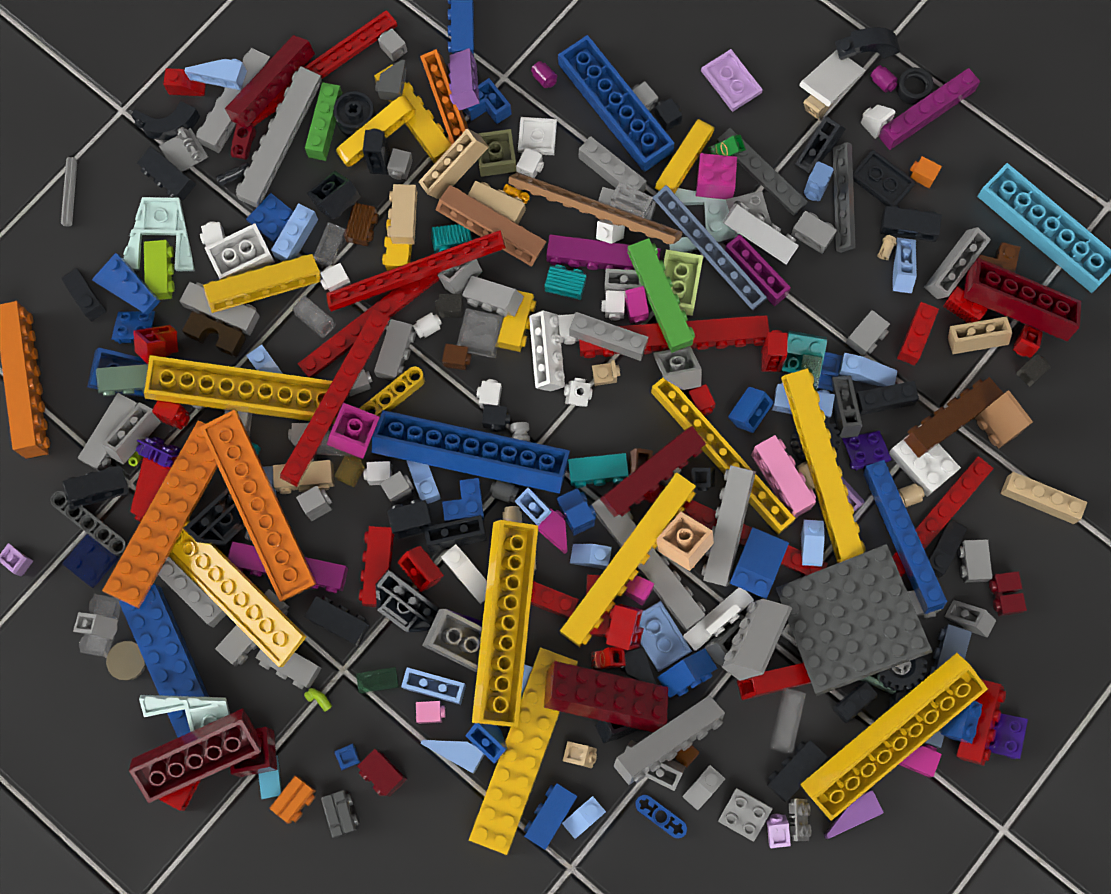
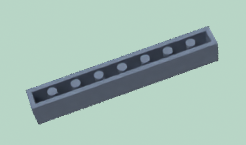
M667 185L652 197L753 311L767 299L762 291Z

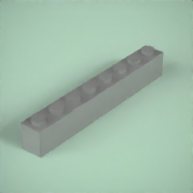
M301 66L298 71L294 72L293 82L290 87L286 88L285 98L282 103L278 104L277 114L274 119L270 120L268 124L269 130L266 135L262 136L260 140L261 146L258 151L254 152L252 156L253 162L250 167L246 168L244 172L245 178L236 188L238 199L256 208L262 203L322 83L320 75Z
M598 499L592 504L596 517L621 548L637 527L632 521L633 516L628 512L622 517L621 515L613 517L602 501ZM652 548L648 553L650 555L645 565L640 564L637 570L644 579L654 583V592L686 632L706 616L704 614L706 610L700 602L696 603L694 601L692 591L687 586L683 587L678 573L675 570L672 572L669 569L667 559L663 555L659 556L655 551L657 548Z

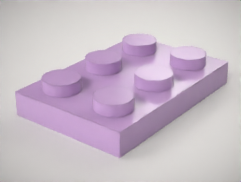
M731 49L701 68V72L732 112L760 95L763 91Z

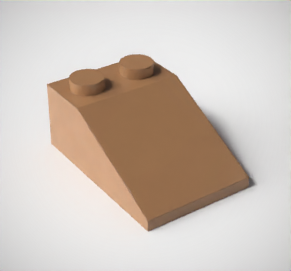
M1009 390L976 417L980 429L985 430L989 435L990 442L997 446L998 449L1016 438L1033 423Z

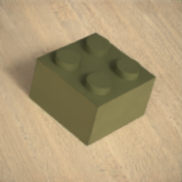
M511 129L478 133L489 146L478 159L481 177L517 172Z

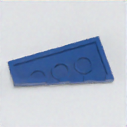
M117 253L111 257L92 279V281L147 315L160 302L151 289L122 256Z

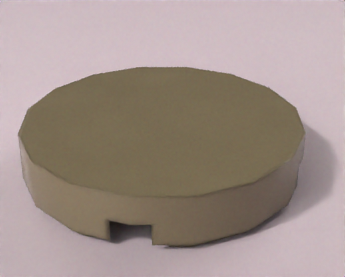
M132 641L117 643L110 649L107 655L106 665L108 671L119 680L136 679L146 668V663L138 645Z

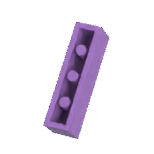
M470 48L450 55V63H448L451 72L448 74L451 81L449 87L452 93L450 94V99L453 105L456 104L459 111L480 103L477 63Z

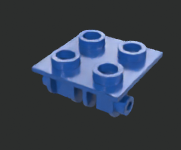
M142 311L118 312L111 339L119 344H133L134 330L152 328L155 311H151L149 315Z

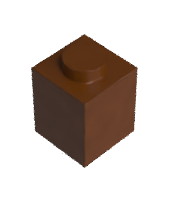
M445 344L442 359L443 366L466 370L472 358L468 347Z

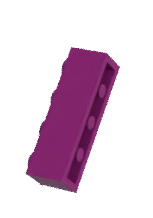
M740 234L726 245L725 251L762 291L774 307L788 296L791 287Z

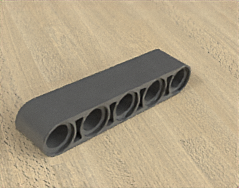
M57 491L51 496L50 501L53 507L111 553L118 557L122 556L128 546V541L85 507L70 510L64 492ZM65 498V503L59 506V501ZM80 509L79 515L74 517V511ZM94 520L93 527L88 528V523ZM105 532H109L108 538L102 540V535ZM123 543V549L117 552V546Z

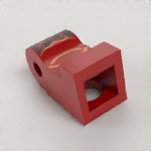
M608 647L602 651L592 652V669H611L626 666L624 649ZM616 653L619 654L618 663H616L614 660V656Z

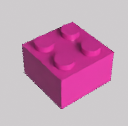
M700 153L696 197L725 200L733 198L736 184L737 157Z
M343 403L329 435L327 445L363 459L377 426L379 416Z

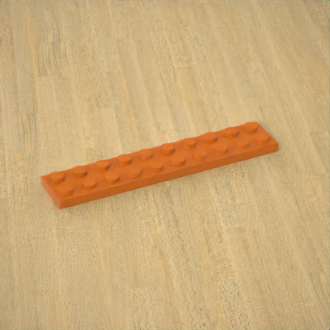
M232 410L201 426V431L279 601L283 602L316 585L317 583L237 411Z
M197 421L102 590L104 593L138 609L142 605L218 467L200 427L205 425L201 421Z

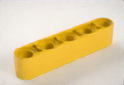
M406 96L398 97L336 149V153L347 167L356 164L364 157L362 150L365 130L379 129L384 131L387 138L412 118L416 110Z
M700 119L695 122L658 179L655 186L656 190L660 191L667 185L675 194L715 130L714 126Z
M416 366L409 368L359 409L366 412L371 409L376 410L374 415L379 416V418L383 410L390 412L424 384L425 377L422 370ZM414 374L420 375L418 380H411ZM399 386L406 387L403 392L396 391ZM384 398L391 399L388 404L381 403Z

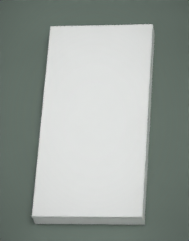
M836 50L804 78L799 86L829 107L866 70L850 58L840 60Z

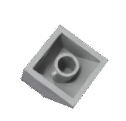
M691 346L673 353L670 350L654 353V358L665 380L682 390L701 387L702 369Z

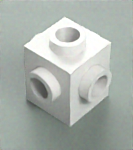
M574 378V381H569L564 388L565 404L587 407L588 400L592 397L591 384L585 383L586 380L581 378Z

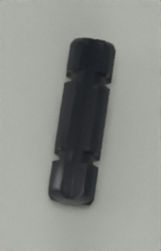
M245 162L241 164V167L237 166L226 171L224 175L222 173L216 176L219 185L223 186L227 184V181L231 182L242 177L246 168L250 167L249 163Z

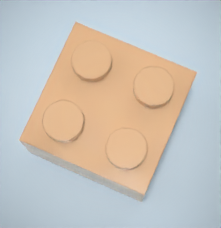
M682 512L676 516L657 538L658 552L689 571L714 544L713 531Z

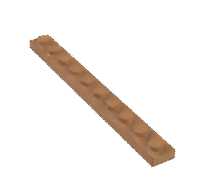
M517 172L509 176L508 184L513 185L516 189L527 190L532 195H541L549 201L563 203L565 207H574L582 213L596 215L595 217L598 219H607L612 221L614 225L629 227L631 231L645 233L650 238H659L666 244H675L682 237V231Z

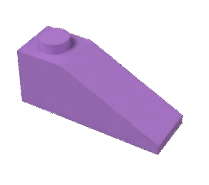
M873 790L866 791L838 815L825 832V839L834 837L884 813Z

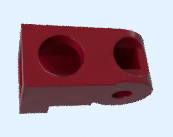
M239 124L236 125L232 140L231 157L244 160L249 158L253 138L257 134L252 125H249L247 128Z

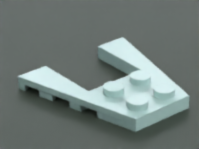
M677 189L675 195L684 205H704L705 229L718 243L722 244L732 241L739 235V233L735 234L732 228L723 223V220L729 213L725 199L696 197V191ZM681 237L675 244H669L672 251L691 253L693 250H697V247L688 237Z
M142 197L135 218L136 222L131 230L130 240L123 254L124 260L134 271H140L142 235H176L174 269L176 271H195L181 200L179 198Z
M140 695L139 698L144 717L185 709L190 732L230 714L226 698Z

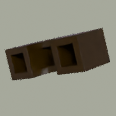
M192 311L182 329L187 337L200 343H204L206 337L210 334H219V339L215 346L219 351L237 358L246 340L242 333L243 331L238 327L232 326L230 328L226 326L225 322L219 319L214 321L203 312L196 313Z

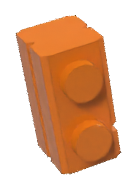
M295 775L269 809L286 823H296L303 814L301 812L305 805L309 806L316 796L313 794L316 790L299 776Z

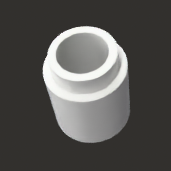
M430 313L417 320L413 328L419 338L423 336L426 338L440 330L439 325L442 323L437 314L433 315Z

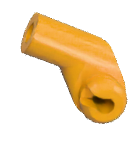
M506 184L503 188V191L513 198H520L525 204L530 199L527 192H523L513 186Z

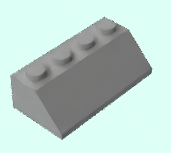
M766 599L751 602L746 609L745 618L739 624L740 629L737 635L732 639V646L724 657L725 661L722 668L739 681L764 674L792 610L790 606Z

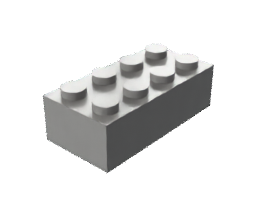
M439 609L422 646L477 673L482 627L447 609Z

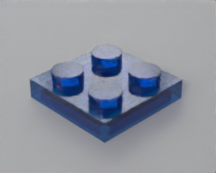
M86 534L62 564L86 584L94 588L118 557L89 534Z

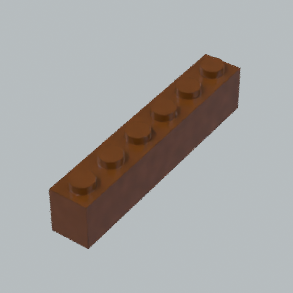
M990 377L984 381L978 380L972 385V390L967 388L959 395V399L954 397L946 404L948 407H940L933 413L934 417L929 415L921 421L922 425L920 427L915 425L908 431L909 436L904 441L918 458L977 417L1004 394Z

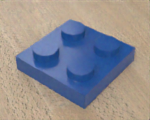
M270 193L246 220L251 225L256 224L260 233L275 244L294 211Z

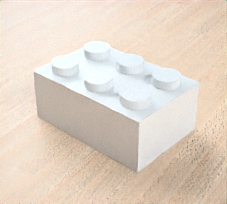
M256 224L250 225L205 247L220 280L226 279L229 276L240 275L247 271L261 269L275 263Z
M904 439L889 452L891 458L909 478L923 488L924 494L927 497L961 468L940 444L920 458L917 457Z

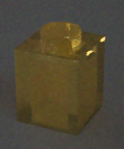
M344 456L335 474L336 479L355 488L365 468L361 463L362 460L355 456Z

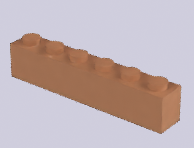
M451 185L448 186L439 199L436 211L480 237L501 230L506 246L502 250L531 267L546 244V241L541 239V237L529 232L524 227L512 222L507 217L502 216L492 208L485 206L475 198L468 196Z

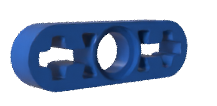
M642 795L637 798L635 806L642 815L674 838L685 836L687 826L681 819L648 795ZM648 799V805L652 808L654 807V804L658 806V808H656L653 811L651 817L648 815L650 810H648L647 808H644L643 810L640 809V800L644 801ZM660 810L667 814V819L663 823H659L655 819V814ZM670 817L674 818L673 824L678 825L680 823L682 825V833L675 835L673 827L670 825L668 829L664 827L670 821Z

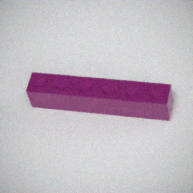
M969 68L883 126L878 137L891 150L974 93L980 80Z
M549 235L546 256L547 262H550L552 265L566 264L573 268L582 266L590 270L605 269V271L606 269L635 270L628 255V246H630L628 244H611L604 241ZM657 248L658 254L656 255L659 259L661 249Z
M232 541L228 559L242 573L245 570L250 571V575L261 577L262 574L267 575L254 546ZM304 557L317 583L310 588L318 589L319 586L326 588L325 591L330 593L343 592L348 573L346 566Z

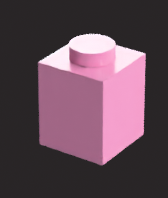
M416 702V723H442V718L446 717L445 706H442V702Z

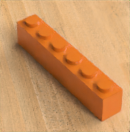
M435 49L420 57L452 145L468 126L462 110L459 111L456 104L453 105L451 102L450 94L452 93L449 87L451 83L449 73L442 55Z

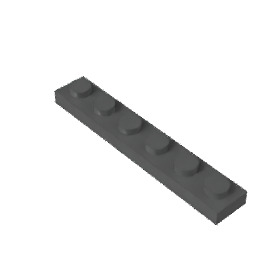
M729 128L717 139V143L737 134ZM743 140L746 151L734 155V157H737V162L795 216L807 205L808 201Z
M848 142L833 147L835 229L837 230L835 236L836 251L840 253L856 248L852 144Z

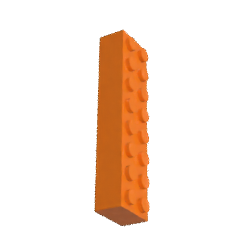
M14 301L0 304V355L12 449L28 459L49 454L50 441L46 437L48 425L43 415L45 405L41 400L43 388L38 378L41 373L36 363L38 352L34 348L36 336L31 326L33 324V316L25 307Z

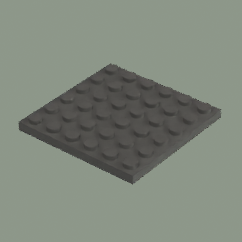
M887 544L776 587L781 604L792 608L787 620L817 696L933 652Z

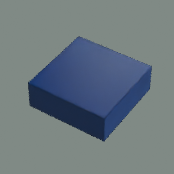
M353 743L334 751L341 770L361 763Z

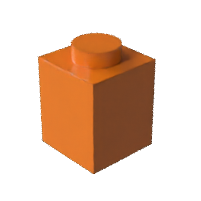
M922 156L920 161H915L910 171L913 172L911 178L930 189L942 166Z

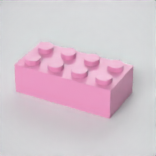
M776 435L756 445L751 456L775 496L797 518L811 510L816 503V496L811 488H807L804 475L796 470V463L792 456H788L784 449L786 447L783 441L777 439Z

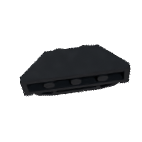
M227 488L183 529L197 543L226 545L245 525Z
M389 569L375 584L377 611L407 633L430 630L441 608L429 597Z

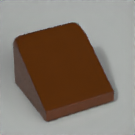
M691 745L685 751L682 749L678 751L674 758L687 768L700 752Z

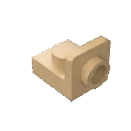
M611 360V363L592 366L594 386L617 383V376H620L619 365H615V360Z
M567 741L563 761L593 768V764L597 759V749Z

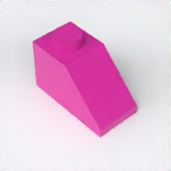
M644 286L625 290V307L630 323L640 324L649 317Z
M551 509L552 512L538 526V531L565 554L567 552L565 516L560 511Z
M636 576L633 581L628 580L625 585L627 589L624 594L643 606L653 591L654 583Z
M926 744L925 747L920 746L898 765L930 778L934 777L942 754L936 752L937 748Z

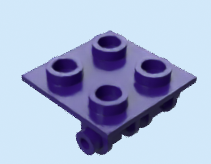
M880 431L861 434L858 437L842 438L851 460L849 462L851 470L857 471L864 468V466L866 467L885 460V463L892 460Z
M146 437L145 439L137 440L141 443V445L139 444L136 447L138 454L149 460L153 459V462H157V464L165 468H170L173 465L172 457H178L181 448L175 445L169 446L165 444V441L159 437Z
M1001 714L999 722H996L994 730H996L995 739L993 742H990L989 749H991V753L1008 756V758L1020 759L1028 719Z

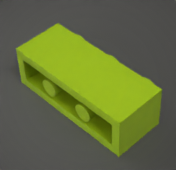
M167 240L144 242L145 284L159 300L172 299V292L175 291L174 282L172 281L174 266L171 263V257H174V250Z

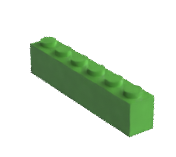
M648 238L628 246V255L641 285L645 288L646 297L670 352L673 353L691 346L695 334L692 327H688L686 323L688 319L685 311H681L678 305L680 300L677 293L674 294L671 289L673 284L670 277H666L664 273V263L656 255L658 254L657 247Z

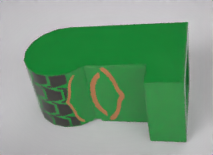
M741 135L731 136L708 148L710 154L734 156L746 151Z

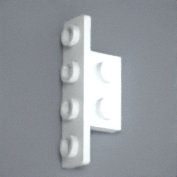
M742 588L736 589L685 633L683 638L694 651H697L714 635L718 637L725 631L724 626L729 622L733 624L740 618L739 613L748 607L754 599L746 590Z

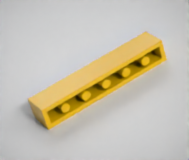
M393 64L374 75L375 80L379 81L380 74L393 66ZM405 82L402 96H406L416 110L414 116L405 124L435 164L452 146L450 139L444 136V130L441 125L433 121L434 117L430 110H425L422 99L414 95V89L411 84Z
M313 254L302 255L296 259L285 260L275 265H268L240 275L229 276L219 281H211L203 285L211 312L215 313L320 282V271Z

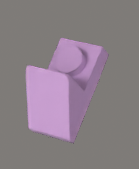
M9 543L0 553V563L18 576H22L33 562L32 559L22 554Z

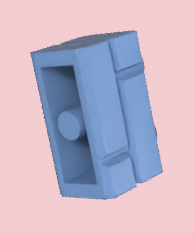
M816 162L804 190V194L808 199L812 201L821 200L834 169L824 163Z

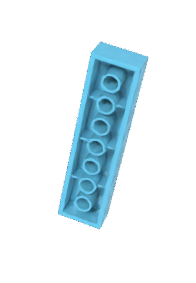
M1008 163L980 191L977 196L1089 292L1093 293L1111 274V249Z

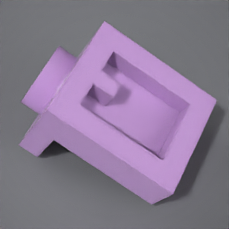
M781 814L768 816L766 824L770 848L791 846L789 823L786 816Z

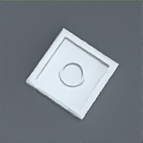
M521 117L518 153H523L525 148H528L530 150L535 149L542 155H554L557 119Z

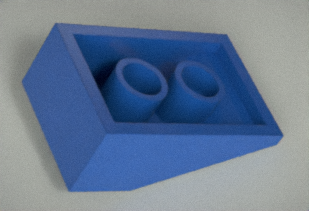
M98 348L94 354L87 387L98 390L97 368L144 365L147 363L141 357ZM134 390V394H125L145 397L142 390Z
M752 527L731 577L730 584L767 599L789 542Z

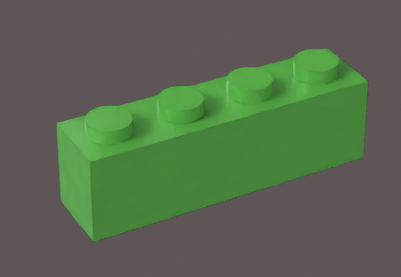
M322 82L305 146L308 158L324 161L327 159L336 125L334 105L336 100L343 95L339 85Z

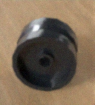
M351 91L341 95L334 105V116L341 133L346 137L352 136L376 116L370 98L358 91Z

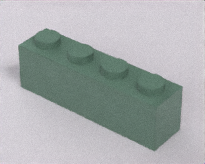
M148 364L97 368L98 394L103 393V396H113L115 392L122 391L123 394H134V390H142V393H144Z

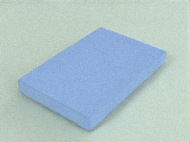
M661 601L642 612L639 627L644 628L641 645L658 672L692 652Z

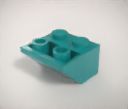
M789 331L787 357L782 371L794 373L808 369L809 373L811 372L814 377L820 378L827 337Z

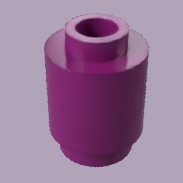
M542 61L534 64L531 69L533 77L544 88L553 87L557 82V74Z
M880 65L871 74L872 81L884 92H891L898 85L896 83L898 78L886 67Z

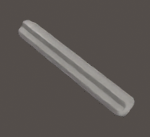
M67 157L61 216V224L63 226H72L77 172V159L75 157Z

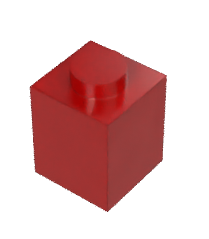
M706 384L688 392V399L703 416L713 412L716 403Z

